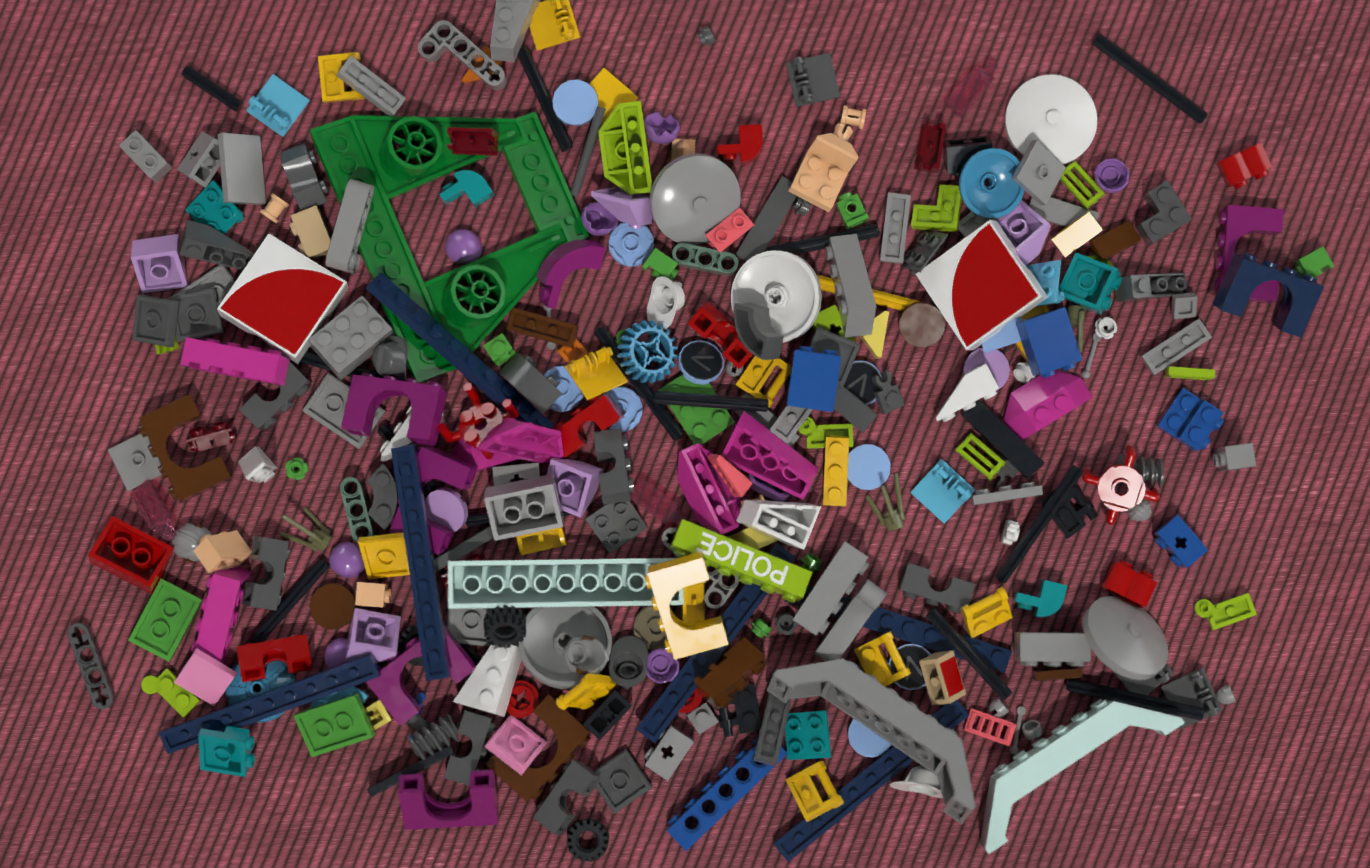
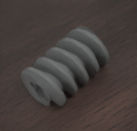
M1120 454L1115 465L1124 464L1126 456ZM1139 456L1134 461L1133 467L1140 472L1144 483L1148 480L1149 486L1153 487L1155 481H1158V486L1161 488L1164 479L1163 461L1156 459L1154 463L1150 457L1144 461V458Z
M448 713L446 714L447 721L442 717L438 718L439 726L434 722H430L431 730L423 726L422 735L414 731V740L408 735L406 736L416 756L426 760V751L433 756V747L442 751V742L450 746L451 737L456 742L459 741L458 731Z

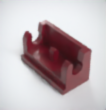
M928 121L921 125L914 170L931 173L938 172L947 124L939 123L938 125H933Z
M447 127V134L451 138V142L447 144V147L452 151L453 155L498 156L499 133L494 129Z

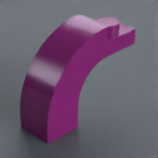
M583 239L567 242L552 251L543 261L537 274V278L543 283L539 290V301L547 308L556 309L565 278L571 272L580 268L600 270L606 248L598 241Z

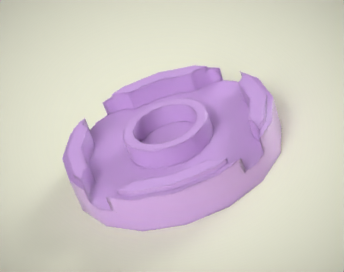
M983 348L972 352L965 360L963 373L965 374L986 362L999 389L1003 387L1008 380L1010 372L1009 363L1004 354L997 349L985 353Z
M438 488L432 491L425 499L427 518L454 532L466 523L468 507L466 502H463L460 498L461 495L451 488Z

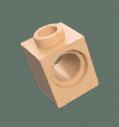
M357 582L355 605L386 607V603H390L391 589H388V584Z

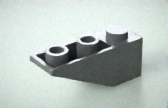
M187 220L181 235L179 255L243 271L254 255L253 252L209 225Z
M1186 273L1129 275L1122 277L1119 289L1115 290L1116 302L1171 298L1175 294L1188 293Z

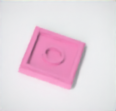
M196 648L174 683L215 706L237 672Z
M509 715L485 745V748L522 776L547 742L517 718Z

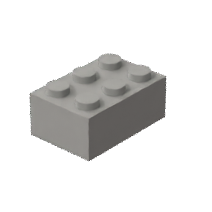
M361 296L308 340L311 348L336 376L342 380L368 359L377 346L383 344L388 337L394 336L387 322Z
M554 474L485 488L484 501L495 541L563 527L564 516Z
M1014 632V660L1020 661V665L1037 666V662H1043V665L1061 666V662H1066V665L1084 666V662H1091V647L1084 633Z

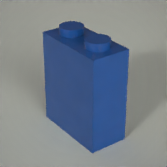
M1065 307L1054 309L1016 323L1033 376L1041 375L1042 378L1054 375V370L1062 368V371L1076 367V362L1082 361Z
M800 346V350H795L787 406L828 412L834 411L841 356H837V351L823 349V354L814 353V348Z

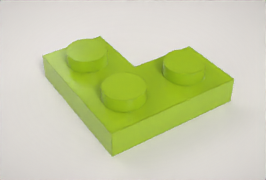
M940 185L937 206L914 204L911 221L912 229L958 232L962 204L959 186Z

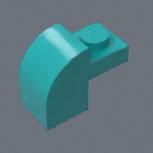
M470 170L454 173L453 175L458 182L447 184L441 189L443 192L439 194L444 203L448 205L466 193L475 208L495 196L485 179L478 173Z
M1041 580L1037 597L1014 593L1012 602L1018 603V608L1031 610L1032 606L1035 607L1033 616H1050L1062 606L1067 585Z

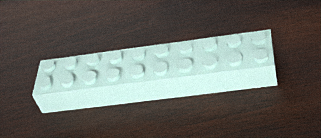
M676 558L448 561V609L495 608L497 606L503 608V605H507L508 608H511V606L515 608L653 606L651 597L654 596L653 589L647 588L644 575H648V566ZM683 588L673 595L670 605H684Z

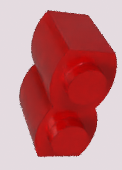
M1258 143L1216 163L1227 188L1234 186L1235 190L1247 185V179L1255 177L1258 180L1269 175L1267 170L1273 168L1262 143Z
M1120 560L1119 563L1112 562L1101 588L1127 599L1142 608H1146L1158 583L1152 580L1154 576L1143 570L1140 573L1132 570L1133 565L1123 560Z

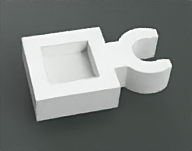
M1006 520L1000 543L1012 545V542L1017 541L1020 532L1018 522Z

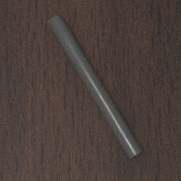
M599 106L596 108L570 192L573 196L579 197L598 131L606 109Z

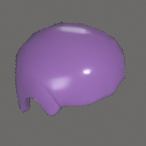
M654 112L644 119L646 136L653 143H670L680 133L679 121L674 119L671 114L664 118L659 112Z
M1115 158L1105 159L1096 167L1094 173L1095 183L1106 193H1117L1123 190L1129 183V169L1120 160Z
M599 202L589 203L582 210L581 222L584 228L594 236H604L618 224V219Z
M463 229L455 230L447 237L444 246L448 258L458 264H468L477 260L481 256L483 248L481 239L475 233Z
M343 542L332 548L329 555V563L331 569L336 574L344 578H353L364 571L365 566L359 546L351 542Z
M338 638L332 640L326 647L324 659L328 668L346 663L348 639Z
M666 648L655 649L648 654L646 674L649 679L659 684L671 682L679 673V660H674L672 652L668 653Z

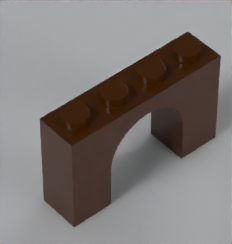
M191 394L139 417L141 424L137 425L143 438L148 436L151 445L147 447L153 459L159 458L161 465L158 466V469L163 479H169L172 486L168 487V490L173 500L178 498L180 504L231 480V476L221 456L195 468H183L173 463L167 455V442L172 433L201 418Z
M550 693L533 712L554 731L557 737L558 748L553 760L543 766H529L522 776L496 755H493L486 763L491 770H494L526 802L530 798L535 801L544 791L541 786L546 781L551 783L559 774L556 769L562 763L566 766L575 756L572 753L577 746L582 748L590 740L588 736L590 731L568 709H560L556 704V698Z

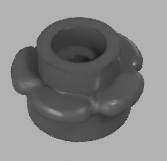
M708 25L704 28L699 27L700 33L697 35L702 45L708 44L711 47V44L715 43L716 39Z
M797 197L793 204V208L796 209L795 215L805 216L812 203Z
M785 612L783 615L779 614L775 620L777 623L775 626L776 630L785 635L793 634L794 629L798 627V623L793 621L794 615L790 612ZM787 621L789 623L788 626H785L784 622Z

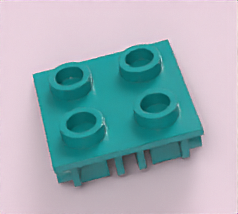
M215 180L185 209L195 222L209 225L224 235L236 222L239 224L245 219L244 213L237 208L235 203L223 202L222 187Z
M827 711L788 713L785 727L788 760L831 758Z

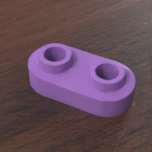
M751 474L747 476L752 482L750 487L752 490L774 501H786L790 496V493Z

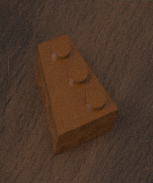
M745 637L724 654L725 658L717 666L713 663L708 668L710 673L703 679L697 677L693 680L697 692L717 711L721 707L723 709L726 708L733 700L732 696L737 691H743L749 684L748 680L754 674L758 675L765 668V656Z

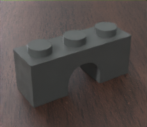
M289 361L284 386L279 385L280 394L275 400L265 401L259 394L255 393L239 410L259 430L264 428L268 430L276 423L277 420L275 418L281 412L284 414L293 406L292 401L297 396L301 398L309 391V385L312 382Z
M621 428L593 432L598 463L611 462L615 465L614 469L610 472L599 474L603 505L631 501L630 492H634L633 478H628L627 471H632L630 457H625L624 450H629L627 436L622 437Z
M254 536L250 559L259 560L264 564L265 575L259 582H246L242 605L277 610V606L281 601V583L285 579V561L290 552L288 541Z
M906 563L898 589L903 591L902 596L915 600L917 596L926 598L924 603L937 607L939 603L948 605L947 610L959 614L961 607L966 604L969 606L975 587L974 583L950 577L946 589L937 592L928 583L931 570Z
M468 709L464 711L458 733L466 735L471 739L472 751L467 756L455 754L450 756L444 775L445 779L470 786V771H481V768H478L480 759L484 760L488 751L485 748L487 736L492 737L496 725L492 723L493 717Z
M573 760L564 767L560 780L551 786L549 796L536 808L537 813L533 818L553 834L563 835L575 818V815L566 806L568 795L576 791L581 796L589 797L602 778L581 761Z

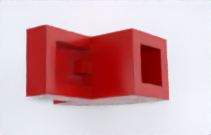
M762 124L739 125V144L717 145V158H722V161H735L736 157H740L741 166L753 162L759 156L762 149Z

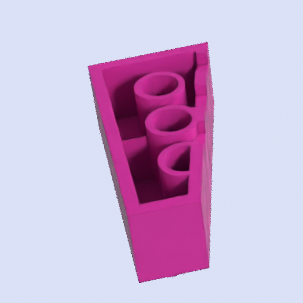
M187 337L185 339L180 365L220 375L282 386L285 384L290 359L281 356V351L268 349V353L261 352L262 348L248 345L247 349L241 348V345L237 343L227 342V345L220 344L221 341L207 338V341Z
M743 411L721 455L731 465L802 500L805 498L818 471L816 466L745 411Z
M234 567L210 574L207 581V588H210L208 596L204 597L201 607L204 610L203 618L199 619L196 631L199 632L198 639L194 640L191 653H194L197 648L220 663H225L233 637V632L229 630L234 628L238 620L239 611L236 610V607H239L243 599L244 589H242V586L247 578L250 579L251 570Z

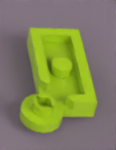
M807 417L798 430L799 433L806 435L807 449L825 448L826 435L850 436L849 447H853V424L815 425L813 419Z
M1249 593L1214 605L1209 600L1201 599L1194 606L1196 615L1202 618L1207 617L1211 630H1216L1257 615Z
M169 668L158 678L151 675L142 680L141 687L145 693L154 694L158 692L183 718L202 701L196 695L175 684L177 675Z

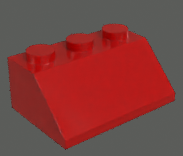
M112 516L89 552L88 557L91 564L152 595L165 573L174 547Z

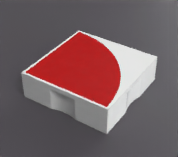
M994 220L987 221L924 267L921 273H916V276L966 350H975L999 333L1010 321L1023 316L1048 298L1033 273L1020 260L1015 247L999 223Z
M268 234L218 306L217 311L224 319L245 332L261 338L272 349L281 351L282 355L298 364L310 347L308 339L317 333L323 322L331 316L347 292L348 284L342 278L271 234Z

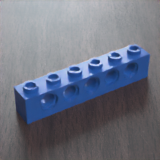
M759 735L752 741L754 746L750 750L746 751L743 749L735 757L737 762L731 768L728 765L718 773L720 778L714 784L710 781L701 790L703 794L697 800L693 797L684 806L686 811L680 816L675 814L667 822L669 825L667 832L685 851L698 841L775 767L764 763L757 764L753 761ZM782 747L780 748L777 764L788 754ZM741 767L749 770V776L744 780L736 777V771ZM722 784L731 785L732 792L730 795L723 796L719 793V787ZM705 800H712L715 803V809L711 812H706L702 809V803ZM687 817H696L699 821L698 825L695 828L687 827L685 825Z

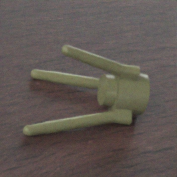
M1070 305L1068 306L1067 314L1071 326L1078 328V349L1081 353L1086 308Z
M898 473L894 474L898 511L897 509L893 510L884 485L881 486V490L888 512L884 513L885 518L870 496H865V499L879 519L881 527L886 526L888 532L905 526L903 520L906 518L903 512Z
M306 507L303 511L320 531L315 529L312 532L287 515H282L284 520L310 536V542L281 532L280 536L307 546L315 552L318 550L324 552L333 539L329 535L331 531L324 527Z

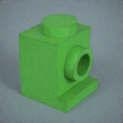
M848 192L838 197L839 202L835 206L846 230L868 221V214H866L858 194L852 195L851 192ZM854 205L856 211L849 212L847 206Z
M1324 247L1293 262L1296 266L1294 269L1298 271L1297 275L1304 276L1307 273L1316 277L1322 274L1323 270L1325 272L1334 267Z
M656 248L642 266V270L645 272L648 269L652 270L650 274L653 277L664 276L672 282L679 273V270H677L678 263Z
M503 333L483 345L497 367L516 355Z

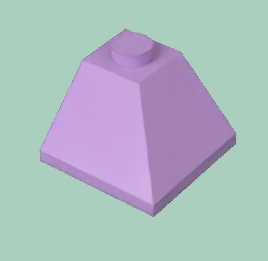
M619 187L591 192V196L619 221L629 223V227L640 229L643 225L652 224L650 195H629Z
M1021 200L1013 211L997 220L1025 266L1040 254L1051 225Z
M551 458L547 475L554 474L563 511L580 518L583 516L598 489L600 482L599 474H602L603 469L584 461Z

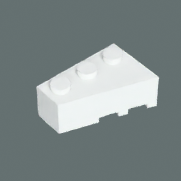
M745 500L737 522L789 546L804 550L821 506L806 502Z
M498 644L495 646L491 645L453 702L505 717L521 663L519 647L511 644L509 648H506V645H503L502 648L498 647Z

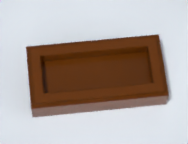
M1129 220L1096 237L1089 244L1100 262L1139 243L1141 238Z
M1082 668L1032 671L1035 681L1081 678L1083 676Z

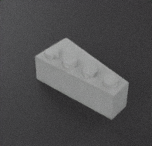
M496 0L490 43L491 60L515 62L527 28L532 22L533 14L540 0Z
M857 234L830 237L829 246L825 247L826 260L830 261V275L834 281L844 337L872 335L876 303Z
M844 542L793 618V621L814 635H817L818 632L823 634L830 624L827 619L831 613L836 615L843 605L840 601L845 593L849 595L855 587L856 583L853 580L857 574L862 576L869 566L866 562L868 557Z

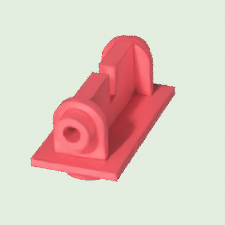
M739 207L705 235L710 241L708 243L709 248L717 249L721 253L753 227L754 224Z

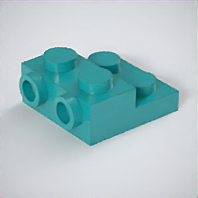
M1075 253L1058 290L1064 293V299L1102 315L1104 310H1109L1112 304L1110 296L1113 289H1119L1122 277H1120L1121 273L1118 268Z
M227 726L224 732L207 729L200 730L198 734L200 770L246 777L249 768H253L255 763V754H251L255 738L250 736V730Z

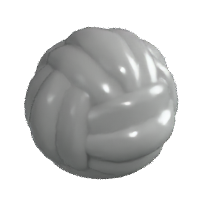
M1142 499L1137 506L1127 510V515L1131 520L1145 521L1151 516V505L1148 500Z

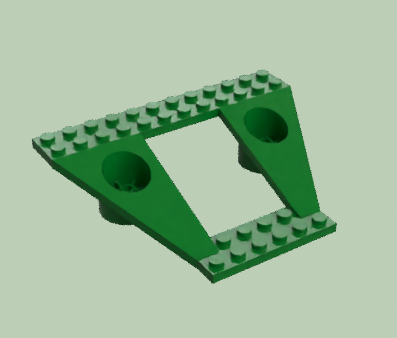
M536 112L515 119L352 115L310 129L309 131L340 207L350 179L374 186L373 198L358 247L371 280L380 273H383L472 353L538 280L537 274L540 266L552 251L567 242L587 240L589 238V234L581 222L579 211ZM447 127L492 128L499 133L498 152L502 151L537 234L427 282H423L389 200L489 157L485 155H453L452 151L447 147V144L451 142V138L447 134ZM404 133L406 138L402 139L397 137V135ZM392 141L401 144L400 149L394 150ZM429 144L430 151L423 149L424 145ZM402 153V155L406 157L405 162L401 160L397 156V154ZM420 155L429 157L430 161L422 164ZM409 159H415L417 165L408 164L407 162ZM461 280H467L469 286L464 287L457 283ZM456 289L464 292L463 298L457 299ZM490 291H492L493 299L487 297ZM465 301L469 305L468 310L463 308L460 302ZM484 302L493 305L492 310L486 313L483 307ZM381 303L395 336L401 338L406 345L407 365L414 380L422 383L456 370L449 361ZM472 307H478L481 314L471 313Z

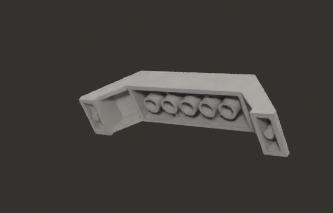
M845 659L776 670L773 674L767 691L785 704L789 699L821 696L937 775L945 804L942 812L962 825L973 811L975 802L963 743L955 731L943 727L933 716L925 715L918 710L914 703L903 700L895 690L884 687L874 676L865 674L859 670L855 663L847 662Z

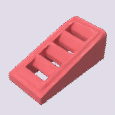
M710 454L708 456L709 461L730 492L736 497H743L751 487L752 482L721 455Z
M970 708L963 730L1010 746L1017 724ZM976 715H978L980 719L977 728L973 729ZM986 718L989 719V722L984 733L981 732ZM994 722H998L995 735H990ZM1006 725L1008 727L1004 739H1002L1000 735L1003 726Z

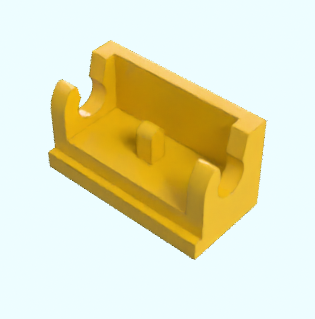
M563 527L516 536L521 555L567 545Z
M705 581L683 587L684 605L681 607L682 621L696 623L705 620Z

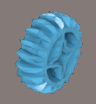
M646 320L641 321L640 324L634 323L632 324V329L627 328L625 330L626 335L620 337L624 344L617 346L618 349L622 350V353L618 354L617 357L623 358L624 361L620 363V366H627L625 373H632V379L637 380L640 378L641 383H645L647 380L649 383H654L656 379L658 381L663 380L664 375L666 376L671 373L669 368L676 366L672 361L679 357L673 353L674 350L678 349V346L672 345L676 338L668 337L671 330L663 331V324L656 326L655 321L647 323ZM642 333L650 335V338L646 339L645 342L637 341V338ZM651 361L659 363L654 370L645 369L646 365L650 364Z

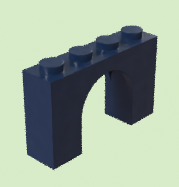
M1244 252V255L1234 253L1212 304L1221 311L1241 317L1252 292L1257 286L1266 281H1280L1284 290V298L1272 325L1283 332L1301 338L1324 286L1317 282L1318 278L1307 273L1304 276L1297 275V270L1287 266L1284 269L1277 268L1278 264L1267 259L1264 262L1257 261L1258 257Z

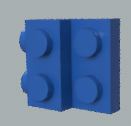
M1181 388L1156 427L1192 451L1197 452L1200 448L1204 450L1209 445L1211 438L1208 436L1213 429L1217 431L1224 422V419L1221 418L1224 412L1206 400H1201L1185 388Z

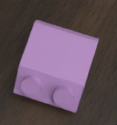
M178 234L132 241L131 260L142 293L188 286L185 258L179 255L181 241Z
M355 608L349 629L345 662L370 653L373 654L376 663L396 656L401 616Z

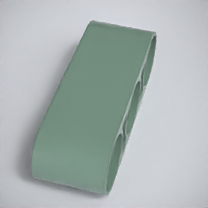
M686 243L676 245L672 251V259L680 267L724 276L733 275L738 268L737 257L729 252L722 251L719 253L715 249ZM681 249L689 253V257L684 261L676 257V253ZM707 254L711 257L712 261L708 265H702L698 260L699 257ZM724 259H730L733 261L734 267L726 270L721 266V262Z
M348 477L341 482L340 491L351 535L358 542V530L361 527L365 526L368 528V536H375V528L372 518L367 514L370 509L363 483L359 479ZM350 482H355L358 486L354 494L347 492V485ZM356 504H360L363 507V513L359 517H355L352 513V509Z

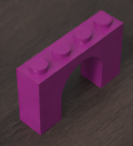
M1227 205L1223 208V211H1220L1219 224H1222V233H1219L1217 246L1221 248L1220 256H1217L1216 270H1219V276L1214 283L1215 293L1220 288L1234 256L1236 243L1240 237L1245 234L1278 235L1282 233L1284 209ZM1266 281L1257 286L1248 302H1276L1278 299L1279 281Z
M370 373L353 375L341 428L345 432L352 435L370 437L375 413L379 405L390 397L405 396L409 398L412 405V414L406 437L416 444L436 446L439 432L437 427L441 423L447 392L439 383L427 382V384H420L414 379L398 381L397 378L392 376L376 378L375 375Z
M430 445L421 446L417 450L422 489L433 479L444 481L462 490L471 488L478 466ZM400 506L390 524L389 533H403ZM427 518L432 552L436 554L445 553L454 531Z
M443 623L452 680L457 684L475 670L476 664ZM414 637L405 645L407 649L402 653L397 651L396 656L388 658V663L382 668L380 665H377L381 673L379 677L366 681L400 726L416 715L421 709V706L405 687L402 679L404 665L413 658L422 657L420 639L418 640L417 637Z
M494 770L470 771V795L463 801L456 803H442L432 799L426 792L423 774L399 775L398 795L405 830L498 825L499 805Z

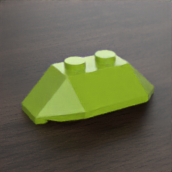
M641 101L619 103L598 131L604 177L629 195L650 193L652 180Z

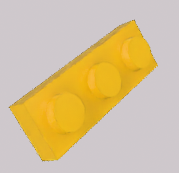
M826 435L823 505H847L850 436Z

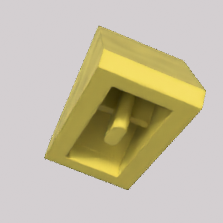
M884 311L874 318L872 335L860 336L875 359L882 357L889 316L888 311Z
M750 527L729 536L730 539L755 549H760L778 541Z
M380 700L365 708L374 730L394 719Z

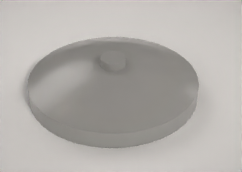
M688 154L668 163L657 175L650 192V211L655 224L668 238L677 243L701 245L710 242L705 236L708 232L740 207L741 193L736 176L722 161L707 154Z
M1106 596L1097 599L1085 612L1083 630L1086 640L1096 656L1114 672L1130 679L1146 680L1154 677L1164 668L1168 660L1166 638L1156 621L1140 606L1121 597Z
M536 607L525 617L526 637H523L522 642L518 641L519 654L527 671L535 679L547 686L571 689L579 684L581 678L585 676L570 671L564 660L563 649L574 637H582L583 635L594 637L602 643L610 657L612 648L611 631L606 619L595 607ZM607 662L602 666V668L598 672L593 674L599 675L605 668Z

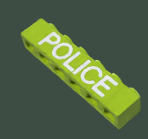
M683 519L677 528L670 546V550L674 551V554L678 557L702 551L706 567L712 566L717 568V572L725 576H730L731 574L739 577V581L744 584L752 585L754 583L761 586L760 589L766 593L773 594L776 592L781 594L784 600L793 603L795 601L799 602L803 598L812 572Z

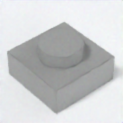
M1195 292L1172 295L1171 316L1173 319L1196 317L1198 296Z
M706 702L687 714L699 735L719 722Z

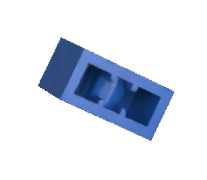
M1173 515L1153 532L1156 537L1154 539L1156 544L1162 550L1166 548L1171 554L1170 560L1178 568L1180 566L1188 568L1208 551L1179 515ZM1175 539H1182L1180 543L1182 547H1175L1177 543Z

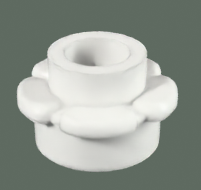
M1110 317L1099 318L1095 323V333L1099 337L1110 339L1117 332L1116 322Z
M1017 363L1013 374L1019 382L1026 384L1030 380L1035 379L1029 363Z

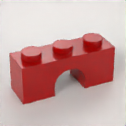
M709 301L687 323L704 339L709 337L718 342L724 349L722 355L739 370L753 356L741 342L735 324Z
M609 394L604 396L598 395L589 401L591 403L590 406L586 409L580 407L571 414L572 419L566 423L563 420L552 428L561 431L565 458L570 457L588 444L582 435V427L587 421L595 422L601 431H605L625 417Z
M306 634L293 635L282 639H270L254 644L247 643L236 647L242 683L265 679V668L272 661L284 662L288 666L289 674L312 670Z

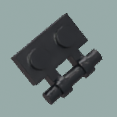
M1078 484L1074 485L1051 518L1066 539L1086 526L1081 518L1083 515L1086 514L1090 521L1098 516L1093 509L1094 505L1091 501L1088 502L1080 492L1082 489ZM1054 491L1039 501L1042 507L1045 506ZM1071 498H1074L1081 507L1079 510L1076 511L1070 504L1069 500Z
M754 683L748 684L743 691H737L732 697L733 700L729 705L734 704L737 718L730 719L728 706L724 709L722 707L719 709L721 718L719 725L720 728H723L724 737L733 736L732 726L735 725L739 726L740 734L761 729L762 722Z

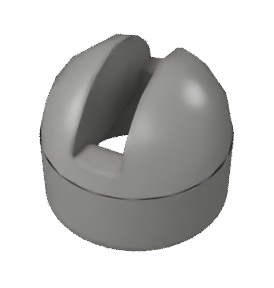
M728 360L725 366L726 373L731 377L740 376L744 366L740 370L736 367V373H732L733 364Z
M1225 685L1217 691L1216 696L1220 703L1228 705L1236 702L1229 685Z
M999 697L994 699L989 705L990 712L994 709L997 711L993 715L995 717H1002L1010 712Z
M1031 720L1022 725L1023 734L1028 740L1034 741V738L1038 739L1041 736L1040 722Z

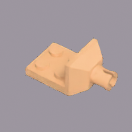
M843 123L836 124L833 134L828 133L816 137L807 150L788 190L790 193L827 212H830L848 172L858 159L852 144L848 142L853 130L848 126L842 134L846 125Z

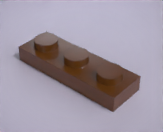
M513 307L506 330L573 349L579 326Z

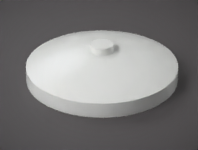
M1042 75L1025 82L1013 94L1005 112V131L1008 140L1020 156H1024L1031 141L1037 140L1063 165L1074 161L1086 151L1097 129V112L1088 92L1074 80L1060 75Z
M766 251L753 256L739 269L732 284L731 306L733 313L735 303L750 302L769 308L771 325L777 333L784 336L783 343L795 340L805 334L814 324L821 307V286L816 273L804 259L790 252Z

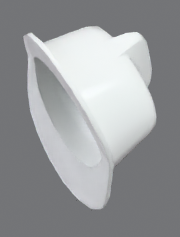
M664 276L655 279L647 305V318L649 322L655 321L656 326L663 324V330H666L672 324L676 311L680 310L685 302L682 283L672 282Z
M922 765L911 769L904 782L890 783V787L894 789L943 798L937 775Z

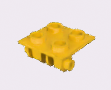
M546 0L539 3L529 26L537 51L581 38L569 0Z
M604 346L601 350L595 353L590 352L589 356L583 355V358L576 361L572 360L571 364L565 366V369L586 400H590L628 382L611 358L613 352L610 347L606 348Z

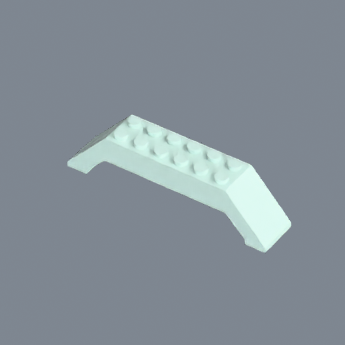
M1107 699L1095 701L1090 705L1091 709L1086 713L1081 711L1071 718L1072 722L1067 726L1062 724L1051 731L1052 736L1044 739V737L1038 739L1032 744L1034 748L1028 752L1023 750L1013 756V762L1008 765L1003 763L993 770L995 774L990 776L980 839L981 847L990 854L1008 842L1005 835L1013 803L1128 726L1154 729L1156 733L1166 736L1184 724L1183 719Z

